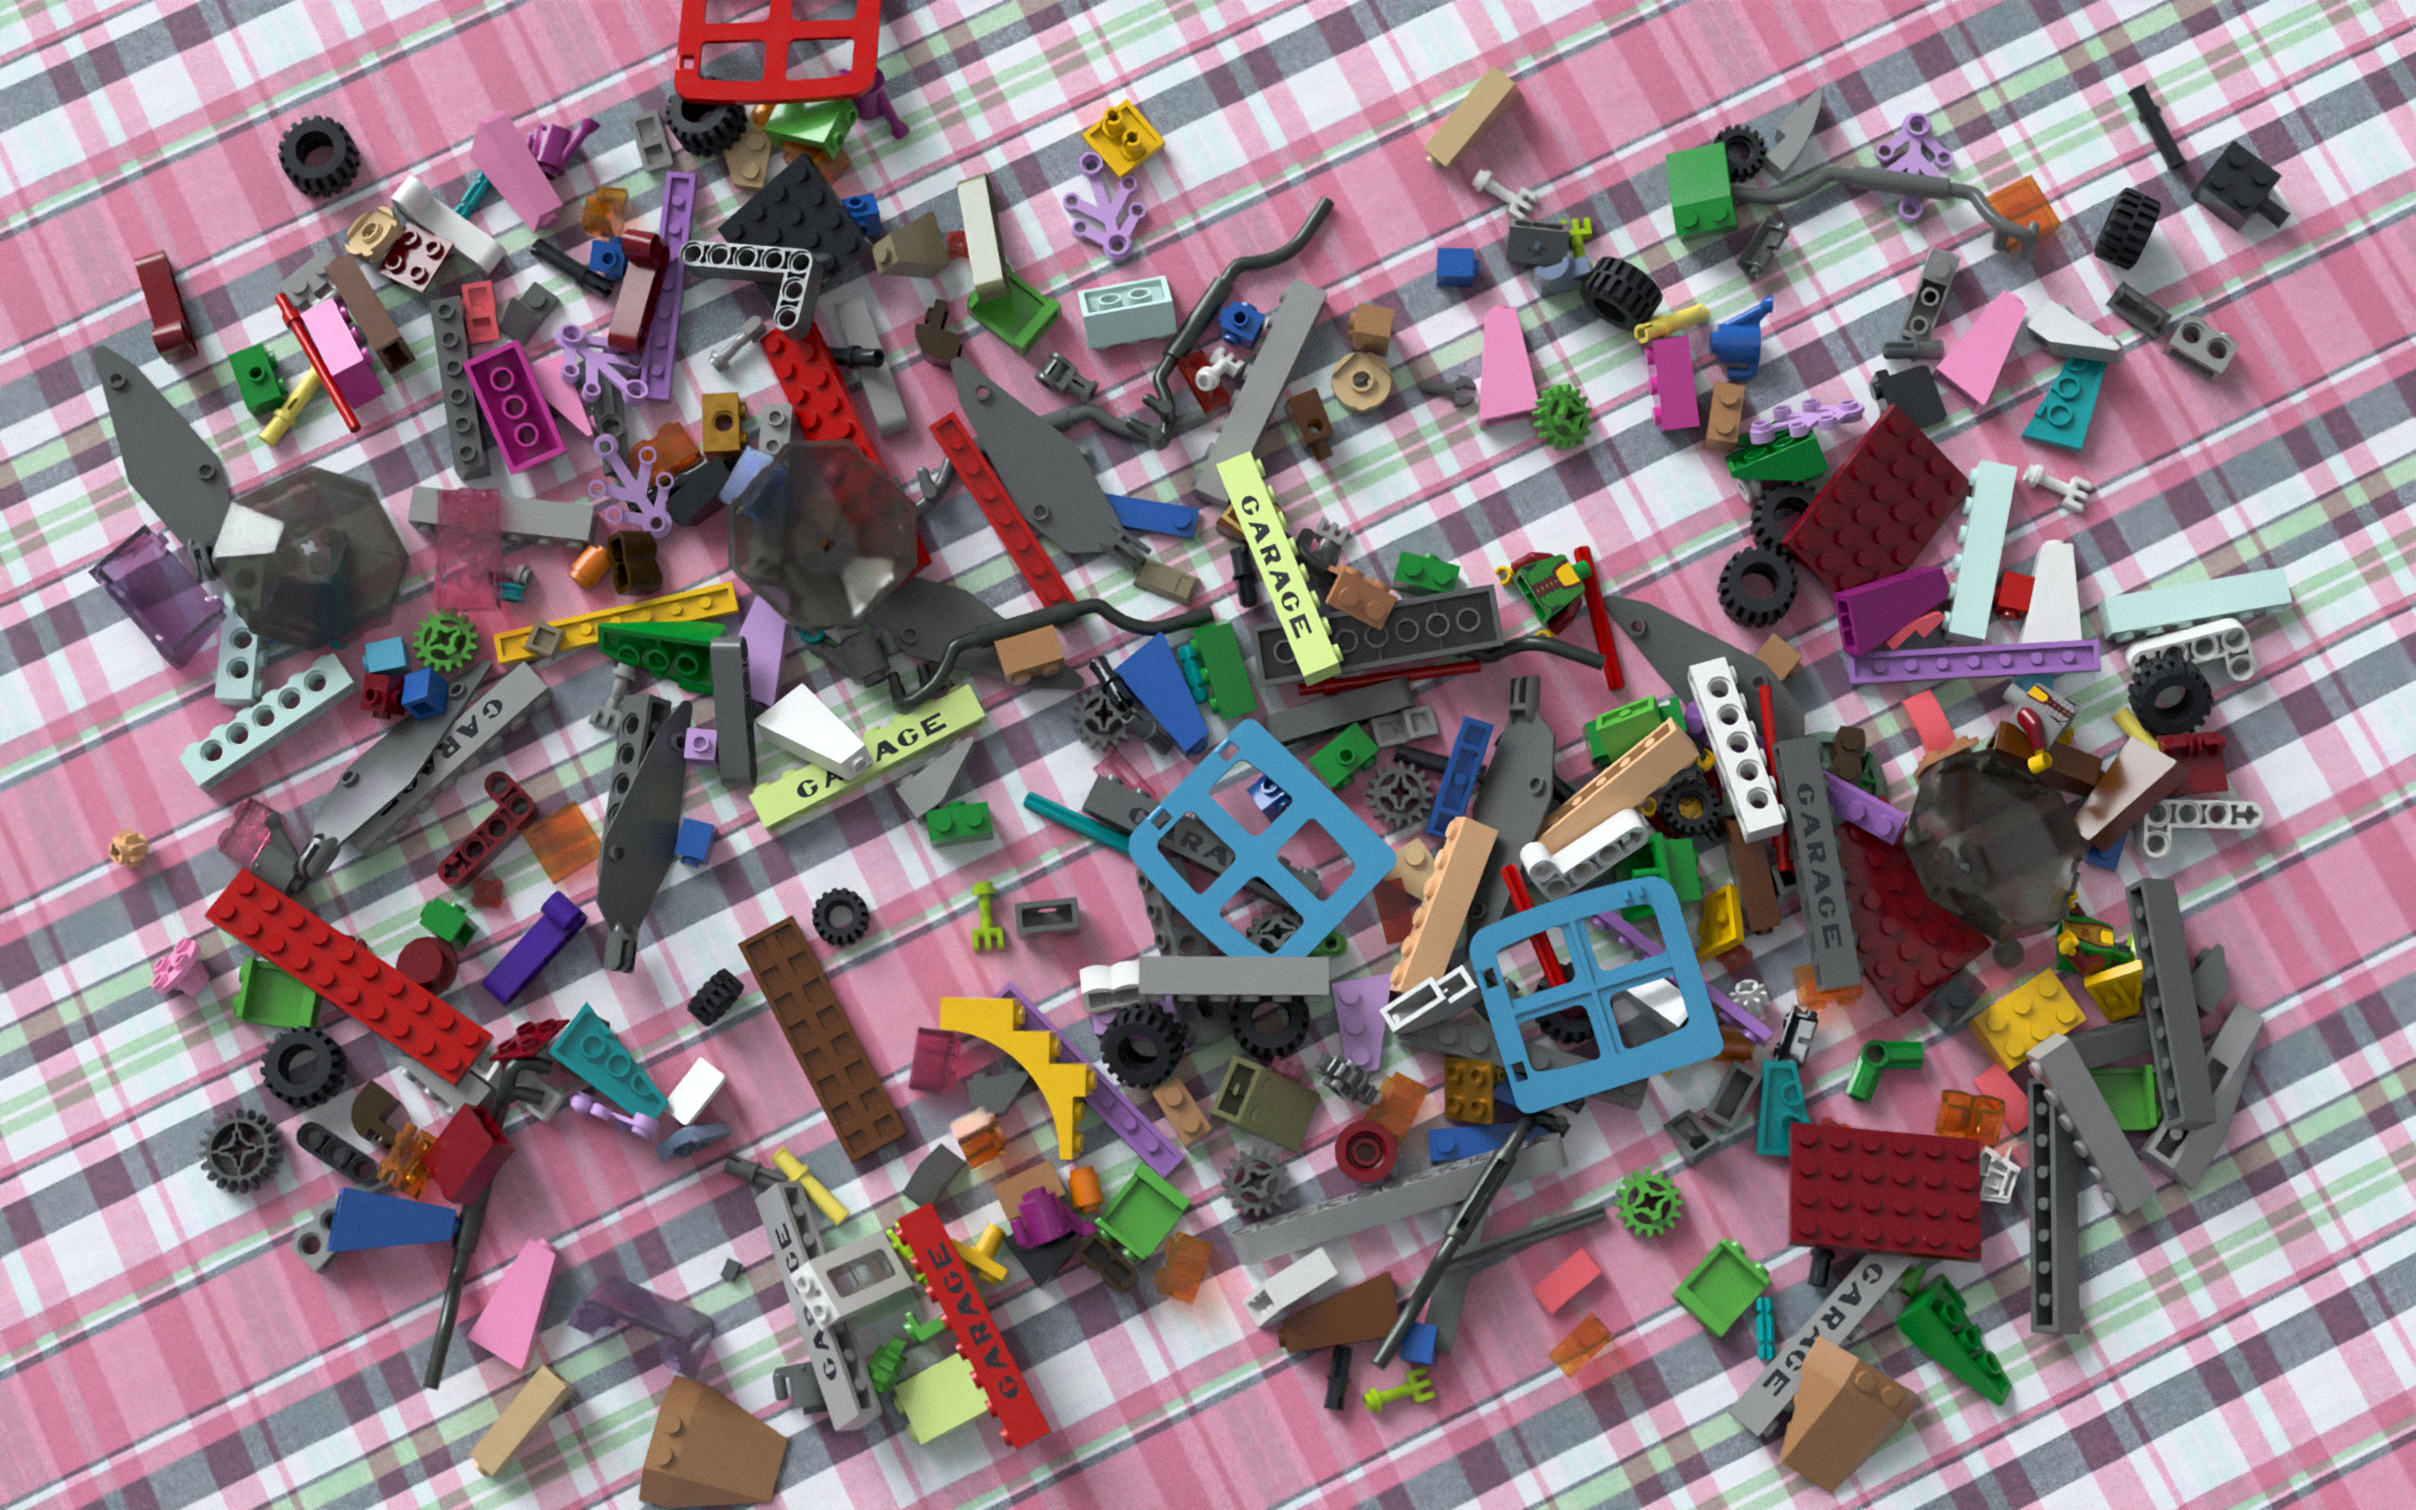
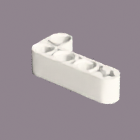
M411 175L407 177L391 197V201L397 211L405 219L422 229L453 242L455 245L451 251L486 275L493 271L507 253V250L499 242L434 198L431 191Z
M2226 618L2131 643L2125 650V660L2133 673H2140L2141 669L2139 666L2144 662L2147 666L2151 664V658L2156 657L2154 652H2156L2159 660H2163L2166 650L2172 646L2178 647L2177 652L2172 655L2173 659L2179 655L2183 656L2186 662L2190 660L2197 664L2220 658L2224 669L2235 681L2241 682L2250 679L2256 670L2250 636L2243 625L2234 618ZM2239 631V634L2235 639L2230 641L2226 640V637L2230 632ZM2208 639L2205 647L2195 648L2199 640ZM2145 655L2142 658L2143 662L2138 663L2140 661V656ZM2245 659L2241 667L2237 669L2232 668L2236 660Z
M2163 799L2156 805L2159 811L2156 820L2152 821L2147 813L2135 824V849L2144 857L2161 858L2170 851L2172 827L2253 829L2262 822L2263 810L2260 805L2252 801ZM2185 805L2189 810V816L2183 822L2179 818V810ZM2214 806L2219 810V818L2215 822L2211 821L2209 812ZM2233 812H2248V818L2233 817ZM2155 836L2158 846L2155 851L2151 852L2148 848V840L2150 837Z
M1623 809L1554 855L1549 852L1544 844L1531 842L1522 848L1520 859L1531 880L1545 898L1554 901L1567 897L1641 848L1647 842L1649 833L1635 810Z

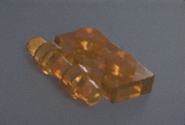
M407 1122L401 1132L398 1131L393 1140L396 1142L387 1158L383 1156L379 1163L381 1168L375 1178L387 1183L392 1173H395L390 1186L418 1200L430 1179L429 1170L421 1159L436 1141L437 1137L421 1129L414 1140L412 1138L418 1127ZM406 1148H410L402 1164L399 1165L398 1162L400 1161Z

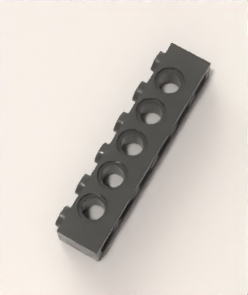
M459 296L431 300L429 304L454 470L461 481L492 476L481 405L462 364L473 357L465 319V305Z
M651 694L624 696L596 876H599L603 838L659 727L670 716L672 702Z
M1182 857L1166 859L1190 886ZM1138 869L1136 871L1137 884L1142 891L1146 905V914L1150 919L1155 935V944L1159 949L1160 955L1211 956L1206 937L1191 925L1156 889L1142 871ZM1172 996V1002L1177 1009L1182 1026L1181 1032L1185 1034L1188 1048L1216 1043L1234 1034L1225 1002H1209V996H1197V1002H1179L1178 996Z

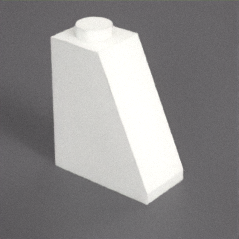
M1665 979L1619 992L1668 1034L1675 1032L1688 1017L1680 990Z
M1320 1247L1264 1281L1241 1302L1259 1328L1327 1284L1339 1273L1335 1269L1333 1259Z

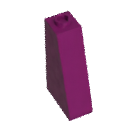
M1926 565L1834 593L1844 653L1858 656L1868 653L1948 598V580L1943 568Z

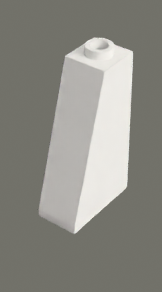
M2063 540L2047 541L2036 552L2031 575L2035 577L2029 611L2022 619L2017 644L2082 640L2073 543L2063 544Z
M803 683L754 720L766 741L848 781L864 772L873 763L866 745Z

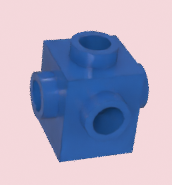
M873 193L841 199L867 237L882 235L880 212Z
M610 236L609 240H593L589 270L604 272V278L622 280L629 260L622 253L623 237Z
M1233 300L1229 309L1223 308L1217 320V324L1220 325V336L1231 346L1238 347L1241 345L1252 351L1265 327V315L1257 312V309L1247 302L1238 303Z
M1262 775L1256 783L1246 789L1271 823L1292 803V798L1265 775Z

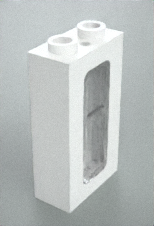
M882 1230L809 1260L789 1275L821 1331L891 1301L914 1285Z

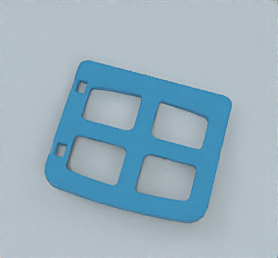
M1253 719L1243 720L1159 806L1135 828L1130 836L1128 845L1132 861L1148 880L1191 925L1227 957H1307L1394 868L1397 860L1395 852L1263 726ZM1232 743L1239 751L1226 762L1220 754ZM1240 761L1250 764L1292 798L1291 805L1259 836L1249 834L1209 795V790ZM1165 811L1171 819L1159 830L1152 823ZM1189 812L1195 814L1235 853L1233 864L1203 894H1197L1185 882L1157 847L1159 841ZM1311 819L1315 820L1339 845L1355 867L1350 877L1326 901L1318 900L1277 860L1278 851ZM1255 877L1263 879L1304 920L1303 925L1272 954L1265 953L1220 916V910L1249 880Z
M1648 876L1563 897L1480 929L1471 940L1469 947L1470 959L1516 1105L1524 1113H1534L1713 1058L1719 1055L1723 1049L1721 1033L1677 895L1672 886L1662 878ZM1643 904L1652 906L1665 942V952L1615 969L1602 970L1597 964L1586 930L1585 919L1592 915L1624 907ZM1553 927H1559L1562 930L1574 967V979L1569 983L1518 999L1510 998L1497 960L1498 951L1526 937ZM1493 968L1498 986L1488 989L1483 970ZM1666 977H1674L1677 980L1688 1015L1687 1025L1656 1040L1631 1049L1625 1048L1610 1005L1611 997L1615 993ZM1576 1005L1585 1007L1599 1046L1600 1057L1596 1060L1540 1072L1535 1071L1529 1062L1519 1030L1520 1024L1524 1021ZM1523 1061L1528 1079L1517 1082L1512 1064Z

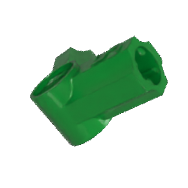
M1879 1039L1868 1041L1858 1051V1059L1844 1094L1856 1101L1870 1104L1883 1069H1922V1043L1914 1041H1882ZM1868 1048H1875L1880 1052V1062L1875 1063L1868 1059L1866 1054Z

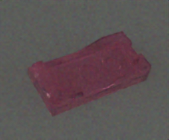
M459 487L456 490H437L435 609L440 613L501 611V491L498 488L476 489L472 487ZM490 512L495 513V526H490ZM447 514V528H443V515ZM491 572H493V586H491ZM447 574V588H443V575Z

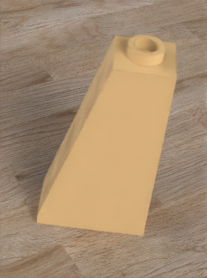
M1492 65L1423 149L1429 154L1426 160L1438 170L1443 166L1450 171L1520 97L1522 93L1517 85Z
M542 1365L469 1453L475 1460L472 1463L473 1467L485 1477L488 1474L498 1477L576 1392V1389L555 1369Z

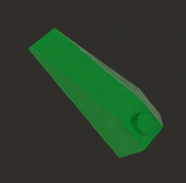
M703 621L599 623V653L631 667L638 665L653 672L652 676L658 679L665 677L679 683L678 687L686 691L714 695L710 645L712 638L727 637V625Z
M1941 1273L1904 1305L1896 1322L1901 1331L1910 1338L1915 1346L1997 1406H2001L2005 1403L2012 1385L1995 1354L1992 1351H1986L1979 1336L1982 1334V1331L1978 1324L1972 1326L1963 1309L1968 1306L1963 1297L1948 1278Z

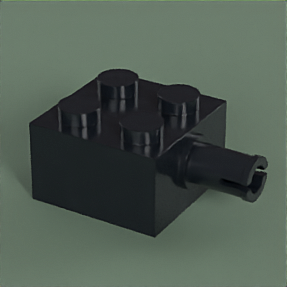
M2235 140L2232 141L2190 195L2192 199L2237 232L2252 213L2256 214L2258 212L2278 229L2291 214L2269 198L2270 191L2282 175Z

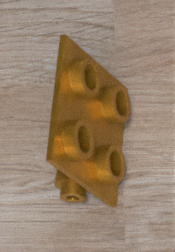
M1444 1056L1445 1118L1494 1124V1085L1505 1080V1070L1501 1066L1493 1065V1061Z

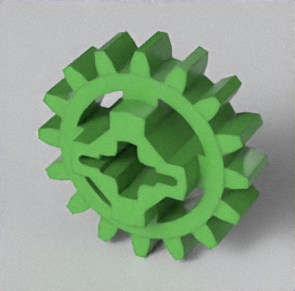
M1570 384L1555 385L1549 387V390L1542 391V399L1535 400L1539 410L1532 412V415L1538 417V421L1533 426L1536 428L1540 427L1541 429L1538 438L1546 437L1545 445L1547 447L1554 446L1557 451L1575 449L1576 445L1584 444L1583 436L1591 434L1587 424L1593 423V420L1588 418V413L1593 410L1591 407H1585V403L1588 400L1587 396L1579 397L1580 389H1571Z
M440 608L439 616L437 617L431 612L427 613L429 621L426 623L420 620L418 623L422 630L413 631V635L419 640L412 643V647L420 651L415 655L419 661H424L423 666L425 668H432L434 666V670L439 675H441L443 669H446L449 675H453L455 667H458L463 672L465 670L463 664L465 661L474 662L471 653L480 651L478 646L474 644V642L481 640L478 633H472L477 629L476 625L473 622L468 623L469 617L465 613L458 618L456 609H452L449 615H447L444 609ZM443 624H455L453 627L443 626ZM432 632L431 639L427 641L430 633ZM446 637L449 638L450 642L448 646H444L443 639ZM463 643H465V646L460 653L461 646ZM441 656H444V657H448V658H450V659H449V660H439V659H436V658H439V657H441Z
M1650 1169L1645 1170L1643 1177L1637 1171H1634L1632 1173L1634 1181L1624 1178L1622 1183L1626 1188H1618L1615 1192L1621 1197V1200L1615 1201L1613 1206L1620 1207L1622 1210L1616 1215V1218H1625L1626 1223L1623 1228L1626 1230L1633 1226L1635 1228L1634 1236H1638L1641 1231H1645L1646 1238L1650 1239L1654 1230H1656L1659 1236L1665 1234L1663 1226L1669 1229L1674 1228L1675 1225L1671 1218L1679 1219L1682 1215L1675 1210L1676 1207L1683 1205L1682 1200H1676L1675 1198L1681 1190L1680 1188L1672 1189L1670 1187L1674 1180L1672 1177L1666 1181L1662 1180V1171H1659L1655 1177L1651 1175ZM1648 1183L1659 1186L1663 1191L1658 1192L1650 1189ZM1635 1188L1636 1199L1634 1203L1628 1205L1629 1193ZM1644 1196L1648 1200L1660 1198L1652 1207V1211L1648 1207L1636 1209L1645 1200ZM1669 1202L1668 1213L1662 1219L1660 1212L1662 1205ZM1639 1215L1646 1218L1649 1224L1637 1221L1634 1216Z
M893 1334L886 1348L878 1345L867 1367L877 1398H879L883 1390L891 1392L907 1361V1358L901 1356L907 1340Z

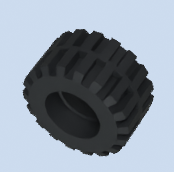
M700 75V78L706 80L725 81L720 77L716 79L714 75H708L706 78ZM677 93L670 95L668 99L670 105H667L665 108V112L668 115L665 117L666 123L683 148L694 156L699 157L702 154L704 158H711V155L714 153L716 156L722 155L723 150H731L733 148L732 144L734 142L738 143L741 140L740 133H744L746 130L744 123L747 122V114L745 113L744 105L689 103L681 99ZM715 110L710 118L697 123L704 114Z
M314 115L313 120H309L308 116L301 118L302 123L299 125L295 121L290 125L292 130L290 132L286 130L282 135L285 141H280L278 146L281 150L278 153L279 160L282 163L281 167L296 188L298 187L300 192L305 195L309 192L315 198H318L319 194H322L324 198L331 197V192L334 191L338 195L343 192L341 188L344 185L349 188L352 184L350 178H356L359 173L356 167L360 166V159L358 157V148L344 126L339 122L335 123L333 118L326 117L323 120L321 115ZM323 146L334 148L332 157L324 165L319 167L305 166L307 156L314 149Z
M2128 187L2122 190L2098 237L2094 248V256L2129 271L2138 261L2152 233L2161 210V201Z
M1609 256L1599 259L1580 288L1582 299L1594 313L1606 322L1620 329L1634 332L1636 325L1647 323L1663 300L1660 289L1647 274L1624 260Z
M1784 481L1782 486H1780L1779 482L1772 485L1771 489H1767L1758 500L1750 520L1752 521L1750 531L1755 533L1753 538L1755 545L1761 544L1765 546L1764 551L1768 552L1771 547L1777 549L1775 553L1777 556L1780 557L1784 554L1788 557L1786 563H1790L1791 559H1795L1796 563L1799 561L1780 543L1787 533H1784L1777 527L1774 521V513L1781 509H1792L1801 515L1805 512L1817 495L1814 493L1815 487L1810 485L1809 489L1803 487L1804 482L1798 481L1796 485H1792V481Z
M1758 545L1756 550L1749 546L1742 553L1740 551L1736 552L1732 559H1729L1719 578L1720 582L1717 586V593H1720L1718 598L1720 605H1725L1724 613L1727 616L1729 614L1734 615L1732 621L1737 624L1740 620L1744 621V627L1751 628L1752 624H1757V628H1764L1766 623H1769L1770 626L1775 624L1779 618L1782 619L1786 615L1797 594L1798 576L1793 575L1794 565L1792 563L1787 565L1786 560L1788 557L1784 554L1780 557L1775 554L1777 549L1772 547L1769 552L1764 551L1765 546ZM1753 573L1765 576L1774 587V596L1763 601L1750 598L1741 587V578Z
M2170 654L2163 655V660H2159L2156 656L2151 658L2152 663L2148 666L2145 662L2139 666L2141 672H2134L2131 677L2134 683H2129L2128 691L2131 694L2128 696V701L2135 716L2146 731L2149 729L2150 733L2156 737L2159 734L2162 736L2176 735L2187 731L2194 733L2196 732L2195 726L2199 725L2202 727L2205 724L2203 717L2210 716L2212 711L2209 705L2213 704V697L2210 694L2212 690L2199 668L2192 661L2188 660L2186 662L2184 657L2179 655L2173 659ZM2171 686L2186 688L2183 698L2174 706L2167 708L2155 706L2157 696L2164 689Z
M1569 962L1568 965L1561 963V968L1569 983L1575 976L1572 962ZM1545 975L1539 981L1534 993L1550 989ZM1610 999V1005H1611V1008L1613 1009V1003L1611 1002V999ZM1556 1011L1534 1018L1536 1023L1539 1022L1541 1025L1540 1030L1544 1034L1546 1032L1551 1035L1550 1038L1554 1041L1557 1039L1562 1040V1044H1570V1042L1580 1044L1584 1040H1591L1595 1037L1588 1014L1582 1019L1571 1020L1563 1017Z
M1241 996L1236 997L1231 1013V1023L1234 1031L1233 1035L1236 1041L1238 1040L1240 1043V1047L1244 1051H1249L1250 1055L1255 1058L1260 1056L1263 1057V1060L1269 1061L1270 1058L1279 1060L1283 1059L1284 1055L1294 1053L1295 1049L1304 1042L1309 1028V1007L1304 1002V996H1291V1002H1272L1285 1008L1289 1016V1023L1285 1031L1275 1036H1266L1259 1033L1252 1024V1014L1255 1008L1263 1003L1272 1002V996H1260V1002H1241Z
M1144 1002L1142 1007H1140L1139 1003H1134L1129 1009L1127 1007L1123 1008L1102 1036L1103 1042L1100 1045V1052H1104L1101 1059L1103 1064H1109L1107 1071L1110 1075L1115 1073L1118 1076L1116 1080L1121 1084L1125 1080L1129 1082L1128 1087L1135 1088L1137 1084H1140L1141 1089H1148L1150 1084L1156 1087L1160 1085L1162 1080L1166 1081L1179 1063L1185 1046L1182 1045L1185 1041V1034L1179 1033L1182 1026L1179 1021L1174 1023L1172 1020L1174 1015L1171 1012L1168 1014L1162 1012L1164 1007L1157 1005L1156 1008H1152L1149 1002ZM1138 1034L1150 1039L1156 1047L1157 1055L1149 1057L1136 1052L1129 1042V1035Z
M299 1026L298 1029L289 1027L285 1029L286 1033L284 1035L280 1032L274 1036L276 1041L273 1044L268 1042L265 1047L269 1049L268 1054H262L261 1061L265 1063V1066L260 1067V1073L265 1076L266 1079L263 1082L271 1090L270 1093L285 1103L298 1108L303 1106L315 1108L316 1103L321 1105L327 1103L328 1100L326 1098L328 1096L335 1097L338 1094L335 1090L338 1085L343 1086L345 1082L341 1078L342 1074H347V1067L343 1065L346 1057L340 1051V1045L333 1038L313 1027L311 1029L307 1026ZM302 1051H315L319 1059L316 1075L306 1083L294 1084L289 1077V1065L292 1059Z

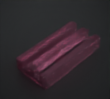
M1113 750L1099 765L1097 764L1093 767V771L1097 775L1100 774L1104 777L1107 774L1103 770L1108 767L1117 778L1124 782L1123 785L1134 790L1135 787L1112 763L1116 759L1143 790L1151 794L1150 799L1156 796L1155 791L1118 750Z
M1275 1055L1271 1064V1071L1300 1084L1305 1066L1298 1064L1297 1070L1293 1069V1061L1286 1060L1285 1065L1280 1064L1281 1057Z

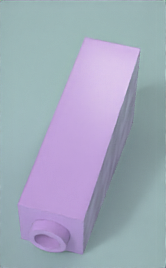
M761 585L738 636H744L747 641L752 704L768 710L779 701L793 605L790 597L787 596L788 592L775 585H771L770 588Z

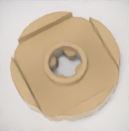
M376 207L379 211L373 214L367 211L351 225L346 236L350 239L349 245L345 244V248L355 259L359 261L369 260L371 263H377L384 257L385 251L393 242L403 235L404 228L400 225V219L388 207Z
M1349 353L1341 358L1334 368L1331 382L1333 394L1342 406L1356 413L1364 414L1381 406L1389 396L1392 383L1390 369L1386 362L1374 353ZM1356 376L1359 378L1368 377V386L1366 388L1356 387V380L1354 378Z

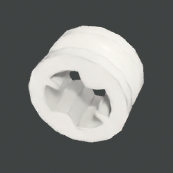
M1736 479L1738 490L1747 503L1752 502L1755 496L1757 498L1762 496V488L1757 479Z

